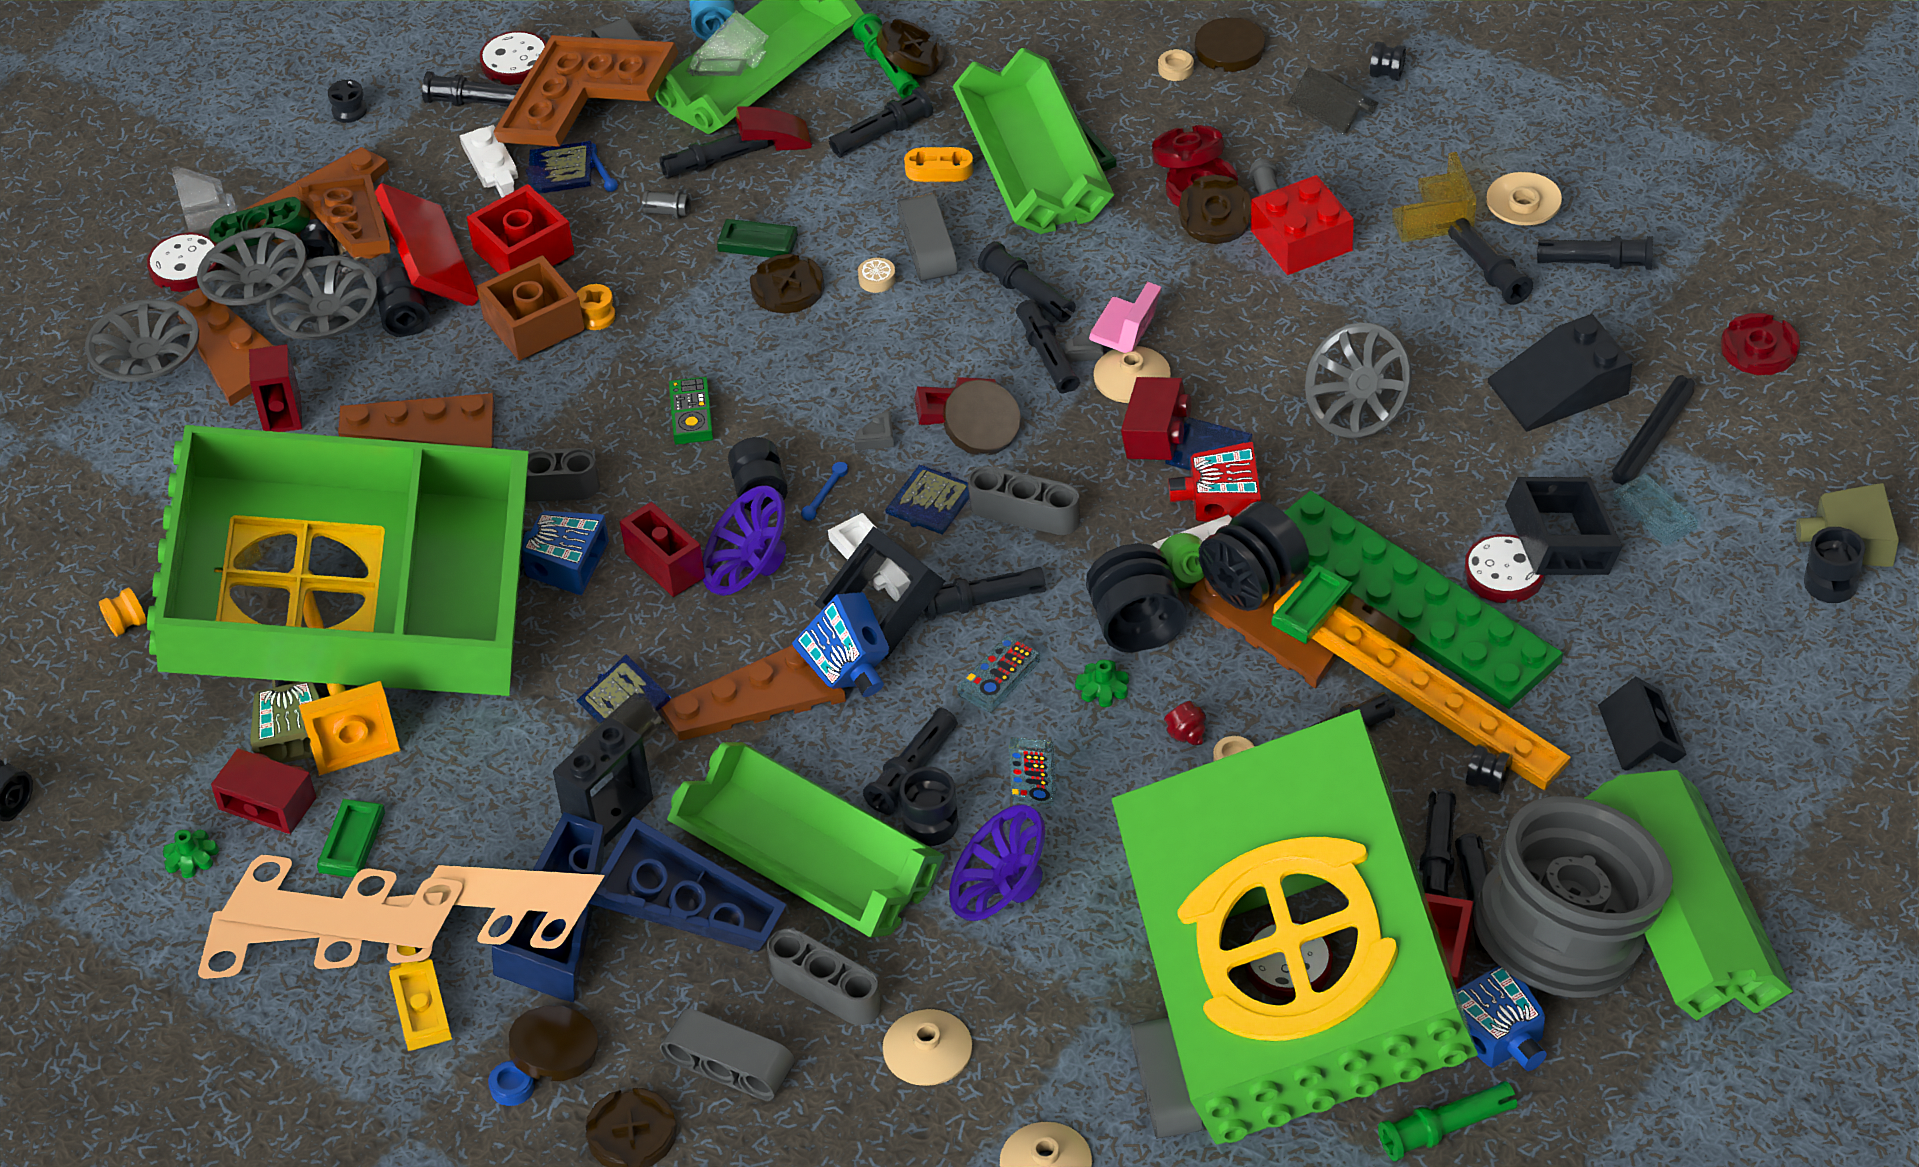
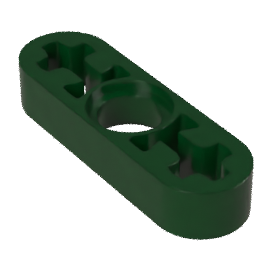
M288 197L222 216L211 226L209 236L213 242L218 244L237 233L254 229L263 219H266V221L260 228H279L296 234L302 231L309 223L310 212L298 198ZM261 237L244 240L246 246L250 247L259 244ZM233 245L224 250V252H232L238 249L236 245Z

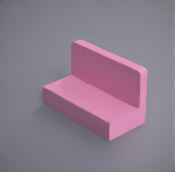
M1147 282L1135 303L1112 297L1091 330L1089 339L1124 353L1133 352L1154 317L1162 287Z

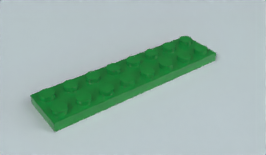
M1310 490L1284 512L1300 530L1309 551V564L1304 572H1302L1307 576L1319 564L1352 583L1351 593L1416 635L1415 638L1417 640L1412 646L1506 708L1510 709L1562 663L1563 652Z

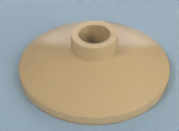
M1515 172L1503 175L1496 179L1487 191V205L1491 212L1501 220L1516 225H1536L1546 222L1558 213L1562 203V195L1558 186L1545 176L1531 172Z
M1136 346L1133 352L1126 353L1113 349L1104 354L1094 368V382L1097 389L1109 399L1122 403H1129L1136 377L1170 378V367L1166 359L1158 352L1141 346Z
M918 1010L902 1016L888 1029L883 1041V1056L888 1068L898 1078L915 1085L929 1086L951 1080L963 1071L972 1054V1038L965 1024L954 1015L941 1010ZM924 1037H932V1038H933V1039L930 1040V1041H922V1040H920L921 1038H924Z
M1038 1122L1024 1126L1008 1138L1000 1154V1167H1092V1156L1087 1142L1074 1129L1055 1122ZM1041 1151L1053 1152L1049 1156H1041L1038 1154Z

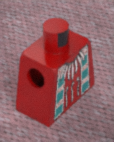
M1253 442L1194 453L1190 457L1191 477L1168 478L1170 502L1193 500L1197 521L1210 522L1226 515L1233 518L1249 504L1261 501Z

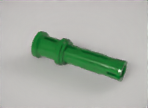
M874 13L864 14L852 26L854 37L863 42L866 55L870 59L877 60L885 75L896 88L899 96L903 99L911 95L913 89L920 87L911 73L901 69L885 58L876 41L878 31L883 25L882 21ZM865 25L869 26L871 32L866 30ZM892 65H895L897 68V73L893 70Z
M1502 1081L1498 1085L1431 1110L1428 1107H1419L1414 1109L1413 1115L1393 1123L1389 1120L1382 1121L1378 1125L1381 1144L1392 1161H1399L1403 1159L1404 1153L1424 1145L1428 1148L1437 1146L1441 1142L1443 1135L1505 1111L1516 1109L1517 1099L1508 1100L1507 1098L1515 1095V1092L1507 1081Z

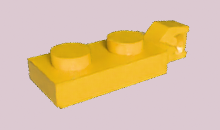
M397 945L398 953L403 956L417 954L415 947ZM428 957L422 961L402 962L399 965L390 967L389 975L408 1051L452 1040L432 959L430 960Z

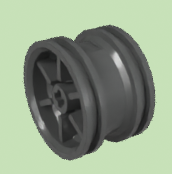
M1551 796L1532 801L1520 808L1511 819L1498 851V864L1486 876L1482 889L1477 896L1473 910V919L1478 938L1497 964L1510 975L1531 987L1550 994L1571 998L1596 997L1610 993L1623 985L1633 972L1636 961L1639 959L1644 948L1646 939L1644 932L1651 929L1659 918L1663 905L1668 900L1673 883L1671 864L1663 848L1655 838L1634 819L1615 808L1593 800L1572 796Z

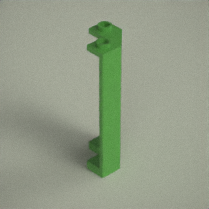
M762 0L670 70L655 93L656 99L670 114L710 134L736 117L737 106H750L852 26L864 13L855 0Z
M1021 48L1001 72L981 63L972 62L952 86L1015 224L1038 234L1056 231V225L1075 220L1078 225L1092 221L1114 196L1107 178L1047 58L1026 48Z
M743 742L721 743L710 758V769L705 781H684L672 797V808L667 818L668 821L869 937L892 934L902 922L898 914L910 901L919 904L929 893L945 856Z
M1678 770L1624 774L1603 783L1596 791L1584 797V799L1593 800L1615 808L1634 819L1660 844L1671 864L1673 883L1670 895L1663 905L1659 918L1651 929L1644 932L1677 1006L1697 1021L1734 998L1753 1013H1758L1793 992L1700 792L1692 782Z

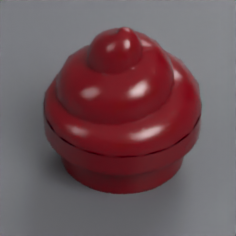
M1187 701L1174 708L1165 716L1164 721L1168 725L1166 731L1171 738H1175L1180 742H1188L1191 745H1201L1203 743L1202 735L1206 730L1204 725L1206 715L1201 707H1195L1192 701Z

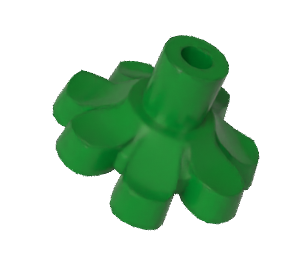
M1100 660L1096 664L1090 663L1085 666L1084 674H1080L1076 678L1075 687L1078 690H1082L1081 698L1084 701L1092 702L1098 697L1101 707H1110L1113 703L1112 696L1118 699H1125L1127 697L1128 688L1126 685L1129 683V677L1124 671H1116L1114 661Z
M201 829L195 831L192 835L187 830H179L174 835L175 843L167 844L163 848V856L166 858L164 861L166 871L174 873L181 868V874L184 878L194 877L196 866L202 870L209 869L213 865V860L210 856L216 855L219 852L216 842L208 840L209 835Z

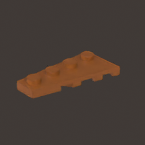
M360 147L246 209L288 197H296L309 210L310 220L319 219L299 197L298 182L370 174L372 183H374L389 170L388 161ZM266 219L261 220L254 229L260 228ZM300 231V232L296 233L295 235L301 240V237H300L301 231ZM283 239L272 240V242L278 245L285 241Z
M370 174L297 183L299 197L353 258L371 259L381 254L390 253L389 237Z
M200 288L177 301V304L185 307L196 319L199 329V341L196 348L203 362L210 369L218 387L222 389L230 407L252 394L249 378V349L274 345L225 304L217 303L206 297ZM177 315V318L180 321V323L186 324V322L179 315Z
M493 393L343 405L340 406L338 434L339 437L494 448L495 401Z
M1205 576L1195 584L1189 592V602L1226 628L1237 630L1245 636V641L1257 649L1261 647L1276 657L1277 663L1287 670L1293 669L1304 676L1305 682L1315 689L1337 659L1338 655L1311 638L1307 644H1304L1271 625L1272 616L1274 615V604L1282 595L1276 593L1258 609L1244 611L1226 602L1212 588Z
M793 645L666 701L660 704V710L678 740L682 741L732 729L733 724L749 720L758 723L770 720V715L794 710V714L811 710L812 705L829 701L831 705L846 702L842 688L832 689L828 687Z

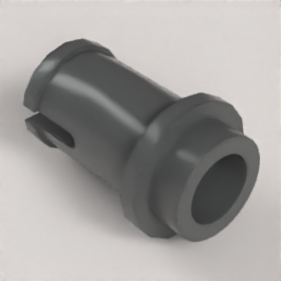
M1267 159L1255 161L1251 165L1248 174L1250 181L1256 185L1259 196L1280 189L1276 179L1277 167Z
M646 190L643 195L642 204H648V206H644L642 209L644 214L674 215L676 219H681V216H688L690 213L691 198L689 194H684L682 190H677L675 193Z

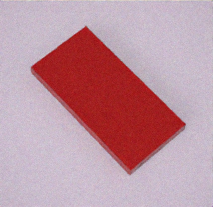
M381 183L376 189L375 195L412 286L467 306L475 305L479 299L477 289L441 205Z

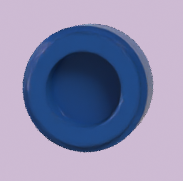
M506 1061L497 1065L489 1075L488 1084L491 1095L499 1104L505 1106L519 1105L528 1100L534 1092V1078L519 1070L513 1061Z

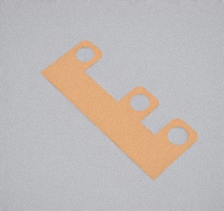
M260 855L251 862L217 919L430 949L463 885L457 880L436 877L428 878L422 882L408 908L383 904L396 881V874L391 871L363 869L359 871L342 899L278 890L291 868L292 861L286 857ZM266 862L279 864L280 872L274 879L266 882L255 880L253 874L258 866ZM379 876L384 879L385 885L383 889L375 895L363 896L357 890L359 883L367 877ZM446 885L450 888V897L441 904L429 905L423 899L424 893L432 886Z
M438 865L430 878L451 879L462 883L463 888L454 905L495 908L479 933L478 942L503 944L510 939L528 910L546 911L548 913L532 936L530 945L536 948L554 949L565 941L605 875ZM435 885L430 887L424 894L443 892L441 901L443 903L450 897L451 890L446 885ZM505 915L512 916L513 922L507 932L499 937H491L489 935V929L495 920ZM557 919L565 920L566 927L559 937L552 941L542 940V932L549 923Z
M443 892L424 894L423 899L429 905L441 904ZM415 895L386 897L383 904L408 908ZM217 911L213 913L198 975L203 979L235 976L242 969L248 943L319 938L314 960L316 968L349 967L358 960L362 940L219 920L217 918L222 911ZM339 941L351 944L352 951L344 960L330 962L325 959V950L331 944ZM433 943L430 949L422 948L420 952L411 956L399 954L397 944H389L387 960L391 963L425 960L431 954ZM231 951L236 955V961L233 966L225 971L216 972L209 968L210 959L219 952Z

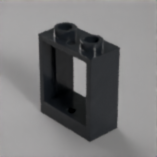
M1517 477L1505 507L1535 575H1609L1623 546L1591 477ZM1540 513H1572L1581 535L1549 534Z
M873 526L815 602V605L823 610L836 594L861 593L887 558L892 560L915 579L879 625L889 646V653L884 657L887 659L946 581Z
M611 717L553 770L561 813L566 812L604 825V847L631 821L632 817L637 816L653 800L642 735ZM612 770L613 778L591 798L590 790ZM614 812H620V813H621V814L618 815V816H613V815H612Z

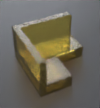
M1457 152L1448 153L1447 174L1418 179V189L1424 202L1392 208V219L1402 243L1448 235L1451 224L1461 233L1462 229L1455 223L1460 218L1467 219L1474 228L1476 196Z

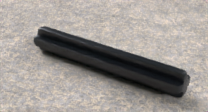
M1679 375L1671 383L1612 469L1613 475L1611 478L1614 483H1620L1623 487L1632 484L1693 394L1695 382L1692 378L1687 379L1685 376Z

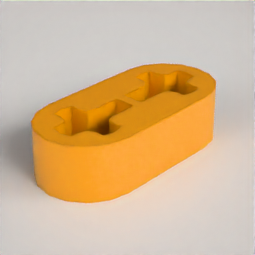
M921 147L910 150L904 157L906 176L913 181L958 182L968 179L974 171L973 156L969 150L964 148Z

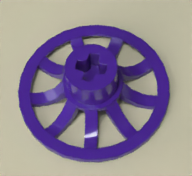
M758 486L750 489L736 499L717 522L709 537L703 555L705 572L703 582L712 593L720 596L731 595L748 585L758 574L769 576L781 565L786 554V544L780 539L785 520V503L782 495L776 489L769 486ZM766 497L771 498L773 502L769 503L763 509L761 515V504ZM753 500L751 504L753 524L744 511L745 504ZM777 511L776 527H768L769 517ZM733 516L745 533L744 537L725 529ZM719 538L738 546V549H724L714 552ZM729 560L717 568L714 575H712V566L715 563ZM743 569H753L745 578L739 581V575ZM730 572L729 586H721V579Z
M1027 805L1009 807L993 816L972 837L963 850L951 878L949 900L951 908L956 915L967 921L986 919L1005 907L1011 900L1016 903H1022L1036 892L1043 877L1042 868L1037 863L1044 846L1046 831L1044 820L1038 811ZM1014 818L1010 824L1008 842L1003 831V824L1005 821ZM1027 818L1031 819L1034 825L1028 827L1020 835L1023 822ZM990 832L1000 853L999 857L979 845ZM1036 836L1033 855L1026 854L1027 842ZM972 854L991 865L992 868L966 869V866ZM966 881H982L967 888L960 896V886ZM1001 893L1003 895L1000 901L987 908L988 899L993 894ZM979 895L976 901V911L967 909V904L971 898Z

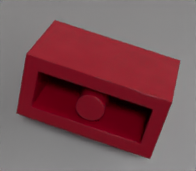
M288 345L249 349L250 385L263 431L287 432L301 430V394Z
M1136 377L1121 428L1127 459L1173 460L1177 444H1182L1184 418L1189 417L1191 414L1190 394H1185L1182 378Z
M652 501L620 521L625 554L672 597L680 594L705 577L701 545Z
M239 748L236 749L211 783L219 810L290 835L317 798L310 773L297 765L289 766L271 760L262 753H251Z

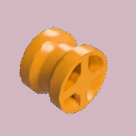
M590 284L577 291L576 294L580 300L584 328L601 330L614 322L615 309L612 306L613 297L608 287L601 284Z
M129 587L121 590L119 596L114 599L105 598L99 601L102 614L116 637L124 634L126 628L131 625L140 626L147 623L143 609Z

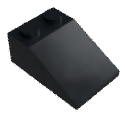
M1590 314L1553 329L1488 378V384L1524 430L1528 432L1628 395L1633 362L1596 317Z

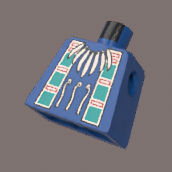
M556 511L540 513L532 530H523L522 558L526 575L563 590L582 595L609 542L605 515Z
M863 592L836 594L792 642V645L828 687L837 689L856 686L863 697L872 696L884 686V682L876 672L875 667L889 653L888 643Z
M1499 965L1457 990L1478 1053L1477 1057L1489 1067L1494 1068L1509 1058L1514 1057L1526 1071L1537 1068L1544 1061L1547 1053L1537 1042L1543 1038L1545 1015L1526 983L1510 975Z

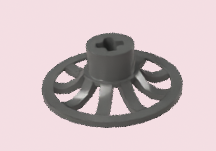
M256 228L237 233L218 243L202 259L197 271L199 288L206 297L220 304L266 305L267 299L281 293L299 278L307 261L306 250L302 241L295 234L279 228ZM261 237L257 249V260L253 261L244 240ZM274 237L285 240L274 249L268 259L270 241ZM236 245L244 265L241 266L237 261L226 254H222V252ZM296 249L297 258H283L279 261L287 250ZM216 262L224 265L231 272L222 270L208 272L211 264ZM286 267L295 268L285 281L277 276L278 272ZM214 280L228 281L223 283L216 292L208 285ZM237 288L242 291L244 298L225 297L230 290Z
M344 256L313 258L306 261L304 270L301 273L311 295L309 296L304 291L291 285L279 294H287L295 298L299 303L286 302L276 306L279 295L277 294L266 300V310L274 327L287 336L302 340L331 338L349 331L368 316L377 301V282L371 270L355 259ZM327 266L323 290H320L310 269ZM339 266L352 269L353 271L345 276L336 290L335 281ZM290 268L280 278L285 281L295 268ZM364 277L368 284V289H354L348 293L352 284L359 278ZM356 299H367L359 313L349 307L350 302ZM285 313L300 314L296 316L290 326L284 324L279 316ZM310 322L315 332L299 330L304 323Z
M158 299L138 300L121 305L102 316L87 335L85 352L91 366L105 377L125 382L151 380L170 373L189 359L199 341L198 324L190 311L175 302ZM149 309L166 310L158 319L154 331L150 332ZM138 310L140 334L136 335L121 316ZM179 315L186 322V324L174 326L165 333L166 327L173 317ZM109 323H112L121 331L127 341L101 332ZM190 334L187 347L171 343L179 335ZM100 343L108 344L118 350H107L97 357L95 345ZM167 353H174L179 355V357L169 364ZM112 359L123 360L119 372L110 370L104 364Z
M1361 322L1346 325L1326 337L1310 360L1305 381L1306 400L1316 421L1327 431L1350 439L1374 435L1390 425L1403 409L1409 396L1412 382V367L1403 343L1394 333L1386 328L1373 323ZM1369 333L1364 344V360L1356 353L1350 335ZM1381 336L1394 349L1383 355L1376 362L1375 345ZM1338 341H1340L1342 350L1351 364L1349 368L1325 356ZM1397 359H1400L1402 366V381L1393 380L1386 371L1388 366ZM1322 365L1344 377L1343 382L1316 385L1319 366ZM1393 390L1400 391L1396 403L1388 412L1383 404L1390 398ZM1330 393H1344L1345 396L1332 404L1324 414L1317 397ZM1354 405L1350 415L1351 429L1343 428L1333 423L1341 411L1346 407ZM1367 406H1371L1381 420L1371 426L1362 428L1361 417L1363 411Z

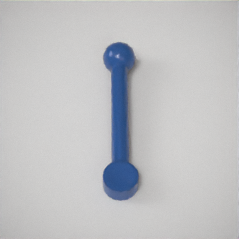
M594 143L584 144L583 146H586V156H590L605 181V190L609 192L615 191L618 188V182L609 176L598 158L596 145Z
M837 462L833 464V474L812 503L802 509L801 516L804 520L811 521L816 517V509L839 477H843L848 473L846 463Z

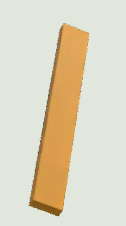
M1299 580L1293 587H1291L1274 604L1273 613H1275L1281 607V605L1287 600V598L1293 593V591L1300 585V583L1302 582L1301 580ZM1341 606L1334 611L1312 637V639L1474 746L1481 744L1487 746L1492 753L1500 754L1504 751L1512 754L1511 770L1543 790H1546L1569 765L1571 759L1569 755Z

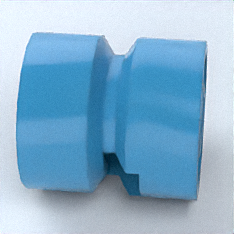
M689 0L691 25L697 37L709 41L736 21L734 0Z

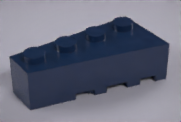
M563 812L532 871L599 875L604 857V825ZM589 903L586 905L565 941L554 949L536 948L530 945L532 936L548 912L528 910L508 941L503 944L492 945L493 975L574 1003L594 905ZM508 915L497 937L503 935L511 927L513 922L512 916ZM557 919L549 923L542 932V940L552 941L559 937L566 927L565 920Z
M632 817L599 875L605 876L588 902L592 905L753 951H759L764 945L787 905L635 817Z

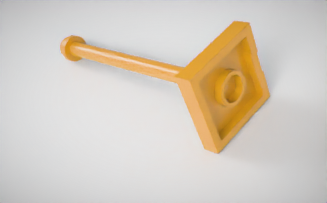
M310 591L305 595L303 616L307 628L325 629L313 591ZM381 681L346 691L345 686L342 684L326 683L330 696L299 705L308 738L311 740L310 746L319 776L400 751Z

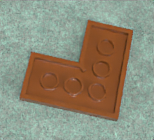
M551 35L493 131L497 141L500 143L560 147L588 98L651 101L679 53L674 42Z

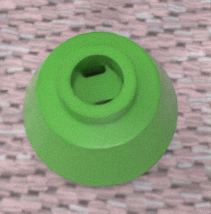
M1190 533L1172 535L1164 541L1159 549L1163 551L1168 560L1177 588L1194 586L1204 578L1199 563L1198 550L1203 541Z

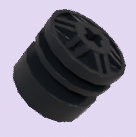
M1262 501L1249 504L1235 515L1228 525L1220 527L1215 534L1207 537L1198 549L1199 563L1204 576L1212 588L1226 602L1244 611L1258 609L1267 599L1273 597L1280 587L1288 585L1304 572L1309 564V551L1305 539L1296 524L1283 511L1270 503Z
M1148 544L1122 545L1104 553L1089 569L1086 575V588L1091 597L1092 605L1097 612V619L1103 636L1109 646L1120 652L1134 653L1161 647L1180 633L1186 623L1187 610L1163 551Z

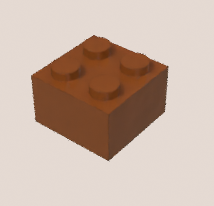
M543 255L477 285L483 319L518 361L585 330L579 297Z

